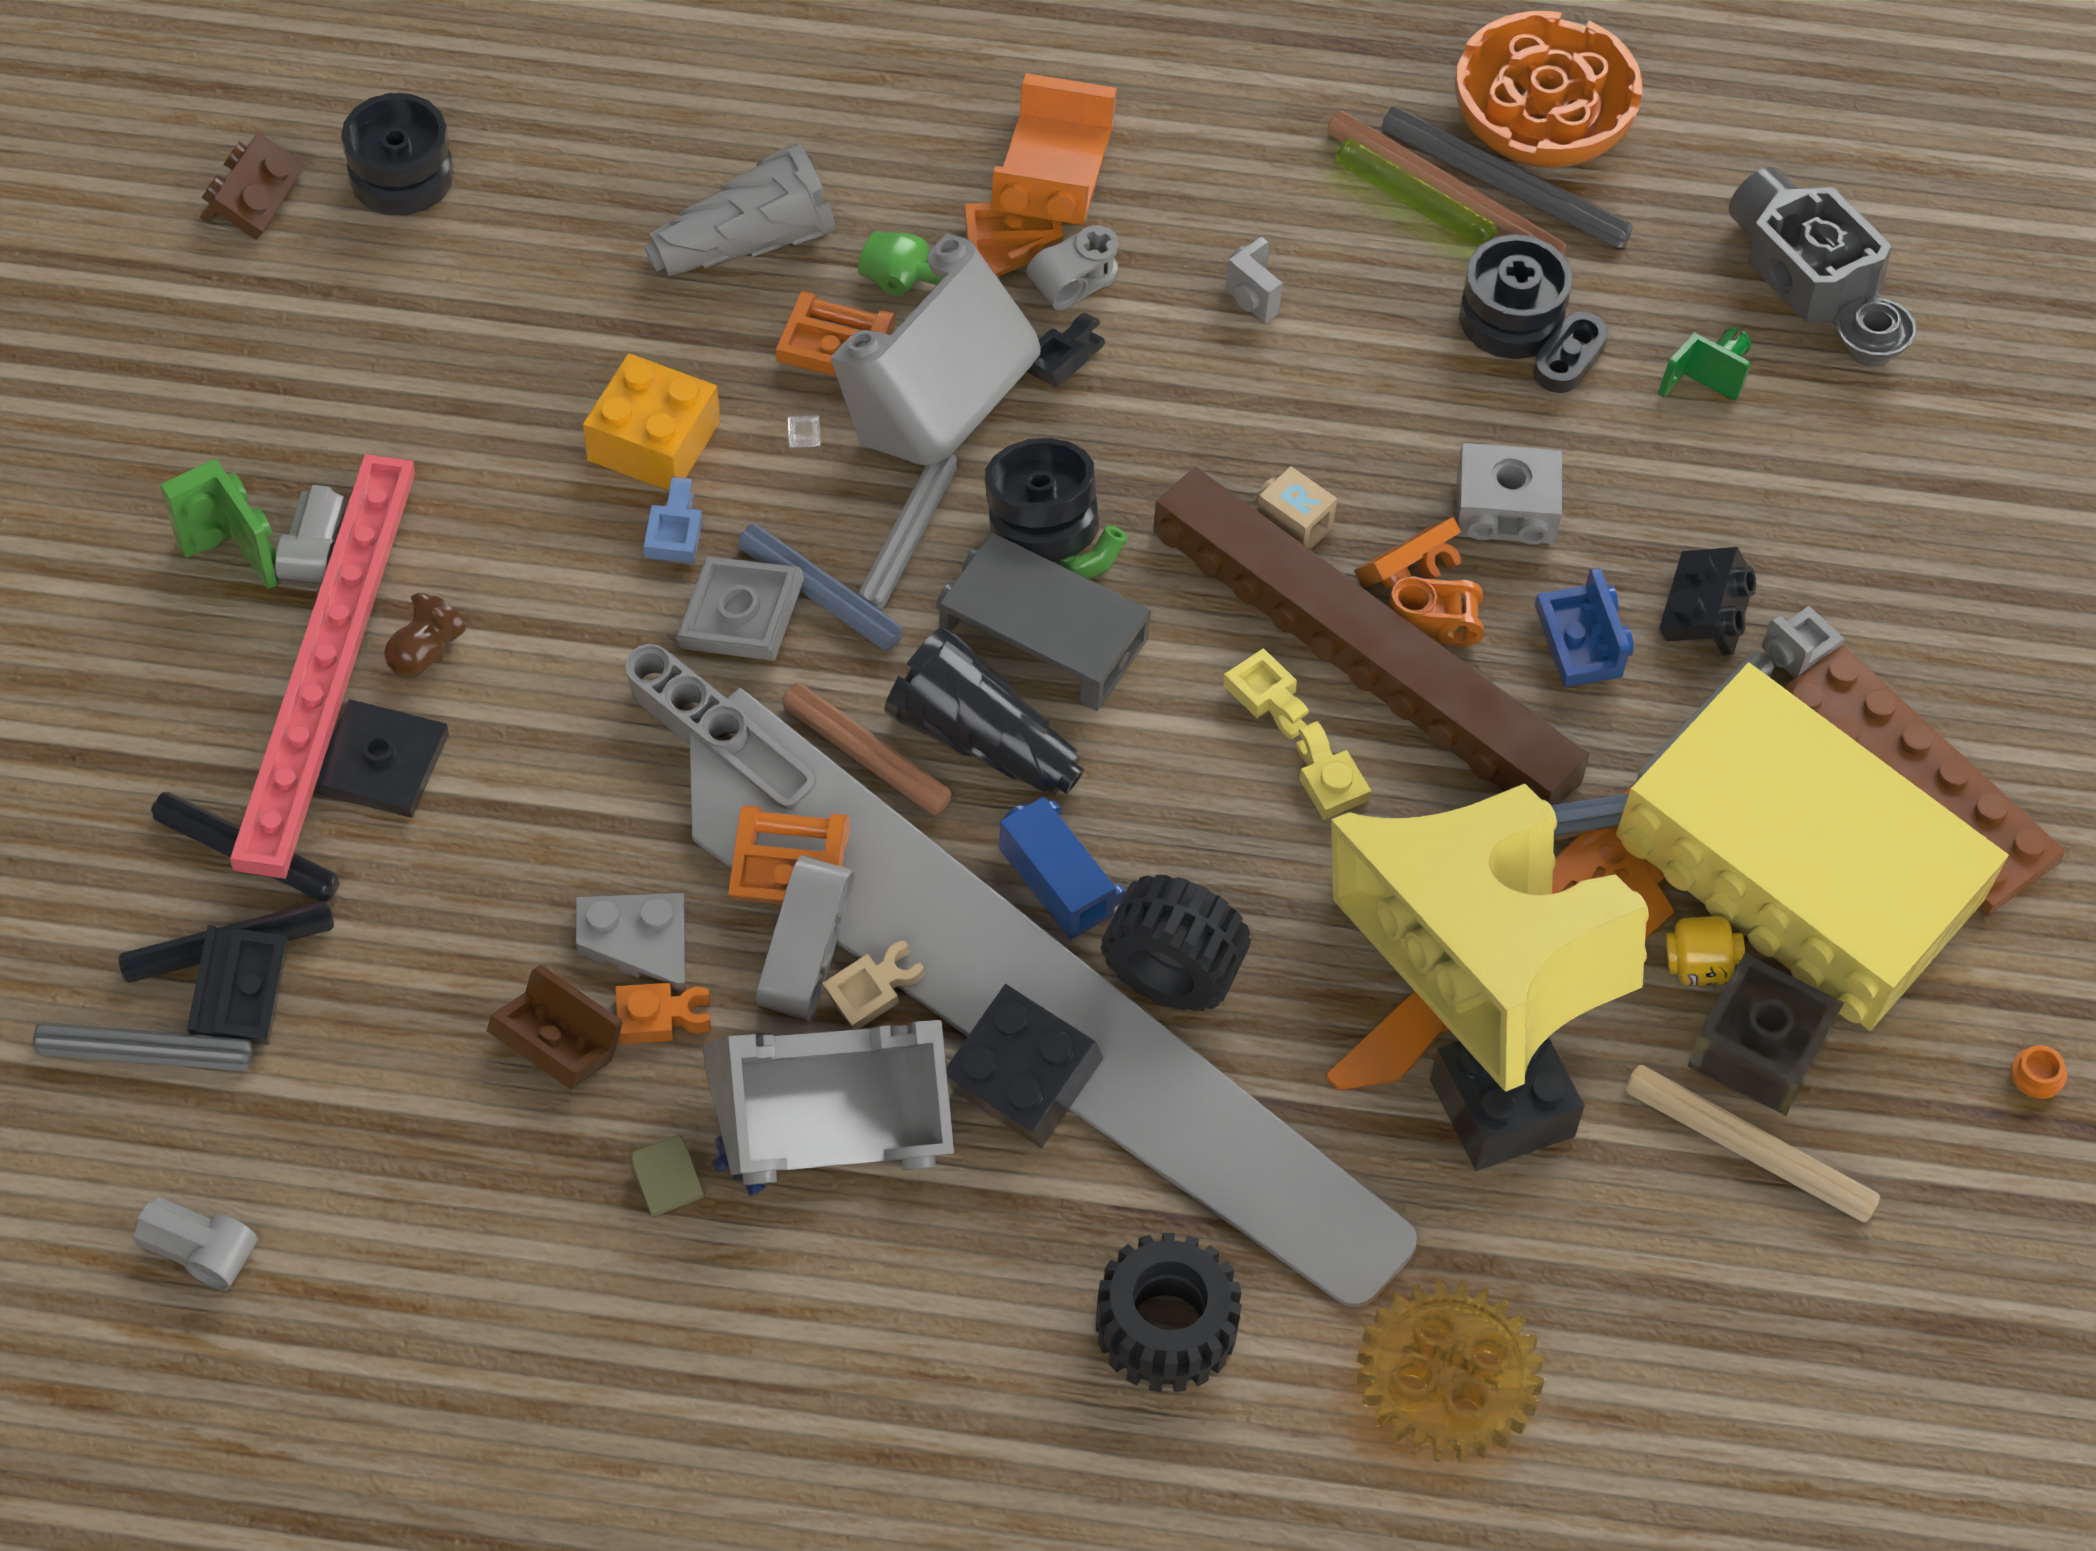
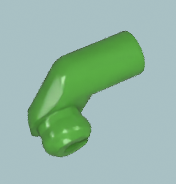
M1111 525L1106 526L1092 551L1084 555L1078 553L1056 561V564L1086 579L1094 578L1110 570L1128 537L1121 529Z

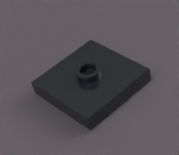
M349 699L329 742L313 793L412 818L449 735L448 725Z

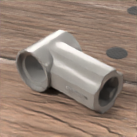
M312 485L309 490L301 492L290 533L282 534L278 542L275 568L279 579L322 584L346 508L344 496L335 493L330 487Z
M160 1197L146 1204L138 1217V1224L133 1235L136 1245L184 1265L186 1270L200 1282L224 1291L231 1287L258 1243V1237L249 1227L231 1217L217 1214L212 1219H209Z

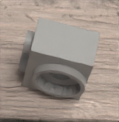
M1462 443L1457 468L1455 520L1461 533L1456 536L1471 537L1476 540L1496 539L1521 541L1527 544H1555L1562 515V450Z

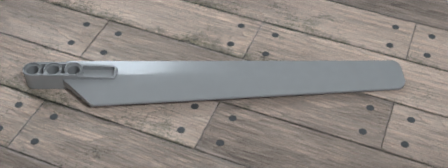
M645 644L631 651L626 659L625 668L634 699L640 706L690 745L692 839L695 843L732 868L739 815L743 805L760 806L762 812L822 818H830L832 813L849 815L850 833L848 843L845 846L843 867L853 870L855 878L838 936V945L858 959L869 954L877 966L884 961L886 951L890 946L905 940L909 946L910 953L898 961L897 967L902 970H908L921 962L926 974L919 983L913 986L905 987L898 985L897 987L967 1037L1006 983L1095 1040L1104 1059L1069 1110L1339 1303L1356 1308L1368 1305L1377 1298L1408 1263L1415 1252L1417 1243L1416 1231L1410 1222L745 690L738 688L731 696L725 698L666 649L658 645ZM661 673L654 680H642L648 674ZM686 703H698V706L691 710H679ZM730 732L736 734L730 740H716L723 733ZM759 833L756 845L824 851L826 839Z

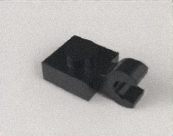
M1083 313L1063 333L1053 328L1039 339L1040 355L1026 372L1057 388L1090 360L1089 354L1098 352L1105 344L1103 337L1092 332L1100 324L1099 319Z

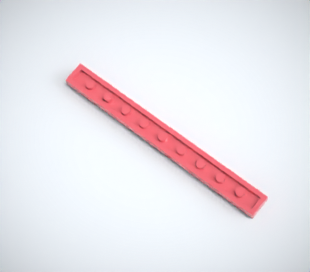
M364 455L230 860L233 871L286 879L415 477L414 461Z

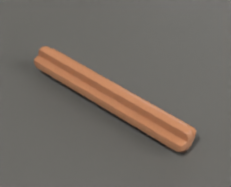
M794 683L784 693L782 697L784 709L931 815L938 816L948 807L951 802V791L949 788L802 683Z

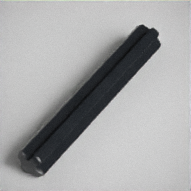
M162 792L151 807L155 821L231 857L240 826L170 792ZM296 853L293 854L286 879L272 877L319 901L327 902L332 899L340 885L338 875L335 872Z
M319 901L217 929L232 931V928L286 935L288 941L331 930L334 928V919L328 902ZM206 931L121 953L118 957V962L123 979L131 983L200 965Z

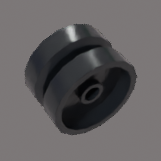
M387 93L364 101L356 106L345 119L341 140L347 160L349 182L355 197L371 210L385 215L406 216L425 211L443 199L452 186L454 170L451 153L448 148L447 125L441 111L429 100L408 93Z
M1518 234L1500 236L1480 245L1469 259L1462 295L1459 321L1464 334L1477 348L1496 357L1522 359L1537 356L1539 350L1565 318L1573 278L1567 259L1553 245L1531 236Z
M1054 438L1027 439L1007 446L994 455L986 467L985 487L987 503L989 505L991 533L993 532L1052 562L1074 556L1093 542L1099 531L1095 469L1093 460L1084 449L1069 441Z

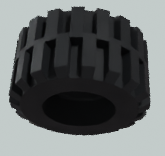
M1156 874L1155 877L1146 875L1129 885L1101 940L1103 943L1100 948L1102 955L1106 957L1105 962L1108 967L1116 972V976L1123 983L1133 988L1135 992L1161 1005H1167L1184 1011L1189 1009L1196 1012L1204 1011L1205 1008L1213 1009L1220 1002L1224 1001L1251 944V939L1249 938L1250 930L1248 925L1242 922L1243 917L1237 910L1231 908L1228 905L1229 903L1221 896L1215 895L1202 885L1194 884L1180 877L1172 878L1168 875Z
M1163 1233L1162 1241L1154 1242L1151 1235L1139 1238L1136 1250L1129 1244L1120 1249L1118 1252V1262L1110 1260L1104 1269V1280H1100L1096 1310V1332H1099L1098 1344L1102 1354L1110 1352L1109 1365L1116 1373L1126 1368V1380L1136 1386L1143 1379L1150 1382V1391L1161 1392L1162 1384H1172L1174 1392L1186 1391L1187 1381L1193 1380L1197 1387L1208 1382L1210 1369L1218 1374L1226 1365L1227 1354L1232 1355L1236 1344L1242 1304H1240L1242 1294L1240 1283L1233 1282L1234 1269L1228 1261L1218 1264L1220 1254L1218 1250L1211 1245L1205 1250L1198 1248V1238L1187 1235L1186 1241L1180 1242L1175 1241V1233ZM1169 1295L1188 1302L1195 1308L1200 1318L1188 1327L1166 1330L1155 1327L1145 1321L1136 1308L1152 1297Z

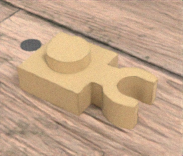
M905 940L890 946L886 951L884 961L877 966L869 954H866L822 983L825 991L852 1030L860 1029L898 1004V996L893 990L898 985L905 987L913 986L924 978L926 973L921 962L908 970H902L897 967L898 961L910 953L909 946Z

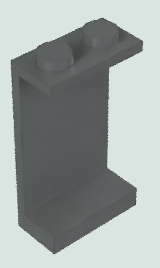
M993 532L981 548L974 547L970 551L964 562L961 575L955 583L948 582L943 587L936 603V609L939 610V628L947 627L953 631L959 621L963 620L1081 679L1080 703L1096 711L1101 708L1149 637L1151 610Z

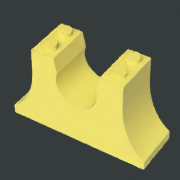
M1526 784L1466 807L1434 815L1411 818H1378L1349 812L1331 819L1333 901L1505 1092L1525 1083V1073L1532 1056L1539 1046L1557 1029L1584 1012L1643 987L1644 962L1647 959L1645 949L1646 922L1649 919V911L1645 900L1638 892L1632 891L1616 874L1580 881L1570 889L1552 894L1553 870L1556 866L1553 853L1554 830L1557 827V819L1552 806L1546 800H1541Z

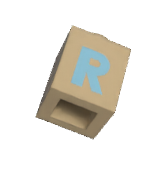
M1292 466L1277 479L1270 478L1267 480L1257 494V511L1308 549H1312L1333 529L1337 498Z

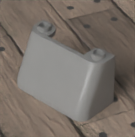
M946 233L928 254L930 269L933 274L942 277L943 280L892 335L869 330L858 331L852 334L830 357L860 444L926 466L940 463L950 457L1033 365L1041 351L1036 331L975 245L966 238Z
M941 1020L912 1022V1025L908 1027L907 1025L892 1027L889 1025L871 1029L774 1036V1034L756 1037L755 1034L727 1036L703 1043L704 1066L731 1175L742 1174L743 1185L777 1182L776 1171L893 1160H902L903 1170L936 1167L935 1156L954 1154Z

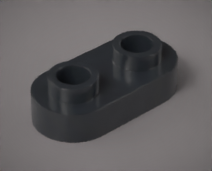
M1576 312L1566 316L1537 353L1533 370L1536 382L1545 390L1554 393H1565L1575 389L1604 352L1608 336L1605 322L1598 316L1588 312Z

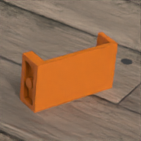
M1025 73L1021 90L1020 115L1003 167L995 166L993 171L991 210L1085 225L1114 125L1117 88Z

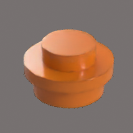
M2037 1045L2024 1049L2017 1054L2011 1065V1077L2016 1087L2024 1094L2037 1099H2047L2057 1095L2062 1090L2067 1080V1070L2063 1058L2056 1050L2048 1046Z

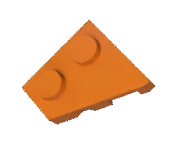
M991 203L965 204L966 238L975 245L997 277L1029 264L1036 254L1042 250L1063 242L1061 221L991 210Z

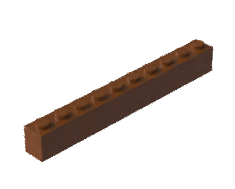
M1196 466L1156 500L1153 531L1157 533L1165 545L1180 550L1192 559L1203 573L1208 576H1215L1231 588L1242 602L1254 605L1269 616L1280 630L1292 633L1308 645L1319 659L1331 662L1346 673L1358 688L1370 691L1385 702L1397 717L1409 720L1427 733L1432 742L1439 748L1454 753L1466 762L1478 777L1490 780L1503 791L1526 784L1541 800H1546L1550 805L1561 804L1582 783L1590 755L1587 751Z

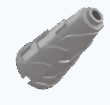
M796 142L766 157L756 164L757 167L722 184V190L685 208L680 212L679 217L649 234L651 243L644 245V248L654 271L658 272L664 269L668 276H672L702 266L708 269L750 253L752 257L791 243L799 245L836 231L835 220L829 202L824 203L820 192L824 189L802 146Z

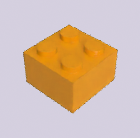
M628 353L583 423L587 461L669 491L672 477H687L720 423L717 385Z

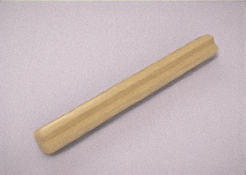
M1638 1065L1630 1075L1625 1090L1629 1095L1861 1222H1867L1876 1210L1880 1201V1195L1870 1188L1644 1065Z

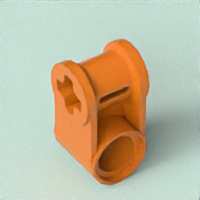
M1413 576L1400 579L1393 586L1388 607L1437 643L1453 647H1468L1477 644L1484 637V625L1478 619V607L1483 602V589L1475 582L1468 580L1423 579ZM1461 595H1465L1463 601H1461ZM1458 626H1460L1461 630L1459 633L1456 631Z

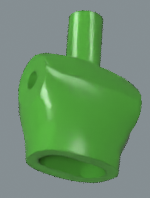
M874 231L866 241L858 261V273L873 280L886 293L892 296H902L909 291L917 280L936 286L943 280L942 277L933 274L929 263H927L929 246L926 241L910 233Z

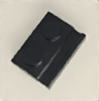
M212 925L207 926L187 1026L189 1034L245 1038L254 1044L269 1045L289 944L286 935L234 928L230 931L217 929L216 926Z

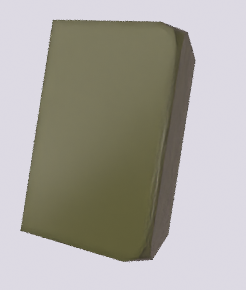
M681 1135L672 1136L630 1153L631 1172L651 1218L704 1198L690 1155Z

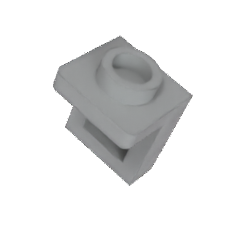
M1260 237L1248 246L1243 245L1239 247L1229 258L1226 291L1235 298L1242 309L1252 312L1266 324L1279 314L1283 283L1266 270L1270 243L1265 238Z
M1808 606L1787 621L1781 615L1770 620L1762 648L1776 666L1784 668L1795 679L1842 646L1844 638Z

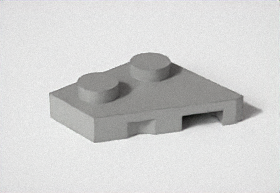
M684 893L576 897V947L578 955L599 963H611L619 971L637 978L643 973L665 983H670L672 992L682 994L686 991Z

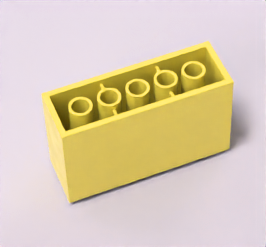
M1749 662L1634 784L1630 790L1615 835L1621 840L1629 853L1640 859L1645 858L1661 870L1666 880L1673 887L1691 893L1705 904L1706 909L1712 916L1720 915L1727 918L1732 926L1748 937L1750 944L1759 953L1768 957L1773 956L1791 970L1793 977L1802 986L1820 992L1834 1003L1837 1011L1845 1019L1852 1023H1860L1870 1032L1984 902L2009 856Z

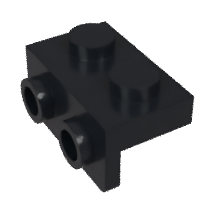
M1738 547L1681 552L1659 627L1666 641L1713 638L1722 655L1734 654L1738 638L1745 631V613L1749 599L1756 591L1755 572L1752 567L1747 565Z

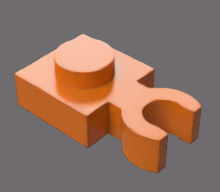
M670 983L616 986V1014L622 1021L618 1044L673 1041V1027L682 1026L691 1033L710 1031V1014H694L690 1012L696 1006L710 1005L709 989L693 987L684 991L680 996L671 997Z

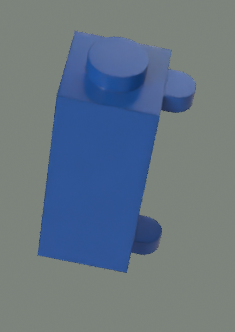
M1042 797L1029 805L1021 804L1016 806L1000 821L999 849L1069 940L1112 917L1115 906L1120 904L1126 889L1122 884L1114 885L1060 817L1062 808L1056 801L1048 802L1045 797Z

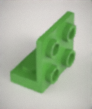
M214 458L160 484L176 544L185 558L201 551L210 550L221 541L232 537L266 588L270 590L278 586L274 572L276 552L266 538L272 535L271 527L259 507L251 510L246 503V500H248L246 490L234 472L227 475L217 459Z

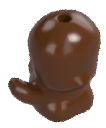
M416 593L411 596L414 605L413 620L391 636L384 651L386 664L396 675L407 679L417 677L433 663L443 662L444 644L455 640L465 632L466 627L461 618L446 601L438 596H430L425 593Z

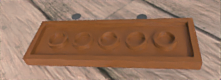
M1844 645L1783 687L2009 855L1984 902L1978 907L1985 915L1990 916L2061 862L2065 850Z

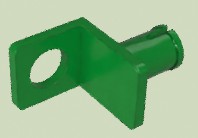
M1729 327L1724 331L1720 339L1714 343L1694 332L1669 360L1658 395L1665 398L1686 375L1731 400H1736L1742 391L1751 366L1748 360L1742 358L1751 348L1750 336L1743 330L1736 340H1732L1737 334L1739 327Z

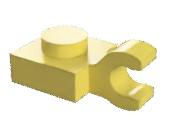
M1264 648L1224 674V687L1256 718L1270 711L1278 728L1286 737L1292 740L1300 735L1298 732L1299 728L1306 726V723L1301 718L1309 714V710L1299 698L1293 696L1296 693L1297 680Z
M1318 721L1299 728L1298 732L1303 740L1296 742L1295 746L1301 758L1308 765L1301 768L1299 780L1323 820L1368 802L1372 790L1348 751L1345 750L1333 755L1326 733Z

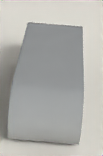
M801 855L798 858L787 886L756 994L757 1006L805 1021L811 1020L824 986L822 983L826 980L851 896L855 878L853 870L805 855Z

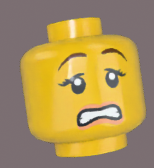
M1724 916L1682 918L1676 922L1674 932H1666L1669 975H1678V979L1684 986L1697 987L1728 984L1733 980L1735 965H1745L1743 932L1732 933L1731 924Z

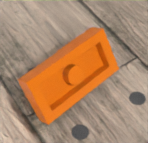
M1454 517L1431 525L1355 569L1354 572L1363 588L1381 582L1384 589L1395 585L1398 580L1409 577L1411 573L1408 566L1418 561L1421 575L1425 579H1434L1441 575L1435 565L1436 555L1444 560L1448 569L1461 563V557L1457 549L1445 543L1461 533V530Z

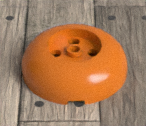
M1528 11L1499 18L1478 30L1466 43L1465 51L1459 63H1457L1455 76V92L1458 106L1471 131L1486 146L1501 156L1535 167L1558 168L1582 164L1599 157L1614 147L1625 136L1637 115L1642 97V77L1638 64L1629 49L1615 35L1598 24L1588 21L1587 26L1563 20L1561 19L1562 13ZM1516 89L1520 90L1523 95H1520Z

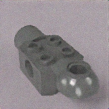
M1767 167L1755 172L1738 187L1731 198L1729 214L1753 239L1749 264L1806 323L1832 322L1837 327L1838 336L1846 349L1850 351L1853 359L1866 366L1884 365L1890 359L1897 357L1910 347L1917 333L1916 321L1910 312L1897 302L1878 297L1884 284L1892 245L1834 187L1798 188L1776 167Z

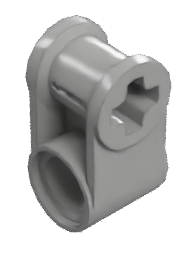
M1102 225L1086 227L1076 235L1036 254L1027 266V277L1054 309L1060 311L1071 308L1081 299L1101 288L1109 286L1115 281L1118 274V264L1114 257L1118 252V237L1114 231Z

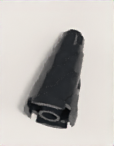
M940 627L934 631L907 662L911 669L906 678L903 679L898 676L886 699L885 713L898 722L931 736L961 755L977 758L1011 779L1019 778L1044 793L1047 791L1056 795L1061 790L1067 795L1075 787L1084 772V768L1078 765L1080 756L1075 753L1078 750L1049 727V721L1013 692L1012 684L975 655V652L957 634L947 627Z

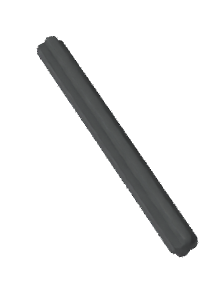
M1397 106L1391 107L1383 119L1382 129L1384 132L1615 248H1622L1631 236L1633 226L1630 222Z

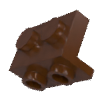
M257 132L247 146L240 141L237 143L223 164L230 169L226 178L223 179L216 175L201 198L209 204L200 218L208 223L213 215L218 213L257 240L306 165Z
M539 965L531 971L526 992L491 1014L487 1032L572 1090L612 1061L622 1028V1021L544 966Z

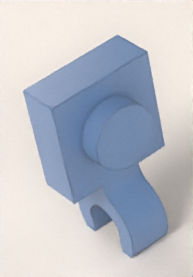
M672 477L667 507L651 505L643 546L645 558L695 563L703 521L702 511L692 509L694 493H690L692 479Z

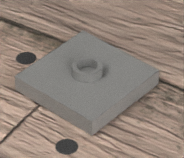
M706 556L676 636L680 649L775 661L805 578L801 567Z

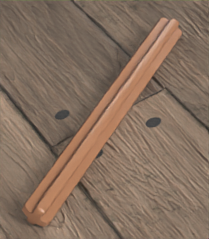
M1338 111L1330 119L1327 129L1329 136L1500 237L1518 234L1536 237L1553 245L1564 255L1566 244L1562 240L1346 112Z

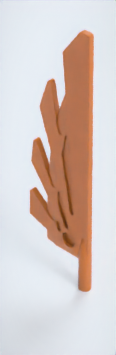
M1634 784L1630 788H1628L1623 794H1629ZM1618 827L1582 832L1555 858L1556 866L1553 870L1552 894L1570 889L1580 881L1616 874L1632 891L1638 892L1646 902L1649 911V919L1646 922V941L1674 914V908L1658 886V883L1664 878L1663 872L1645 858L1640 859L1629 853L1621 840L1615 836ZM1414 991L1326 1074L1325 1078L1338 1090L1401 1080L1438 1036L1449 1031V1029Z

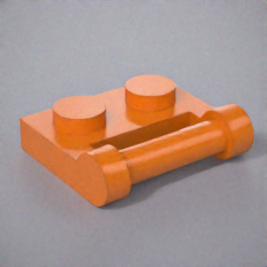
M802 290L776 347V361L836 376L830 357L852 334L861 330L876 331L891 336L895 327L896 314L883 310L875 314L819 300L817 294Z
M743 805L738 821L728 896L732 900L782 904L793 868L801 855L843 867L845 846L848 843L850 833L849 815L832 813L830 818L768 813L762 812L760 806ZM759 833L826 839L824 851L756 845Z

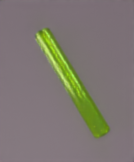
M1346 139L1339 146L1335 159L1339 165L1476 247L1496 237L1498 228L1494 223L1356 141Z

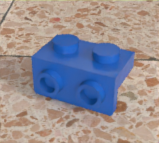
M1601 568L1589 571L1586 586L1537 594L1535 608L1564 687L1623 677L1628 656H1631L1634 651L1633 637L1627 625L1622 626L1618 616L1616 590L1613 585L1606 584Z

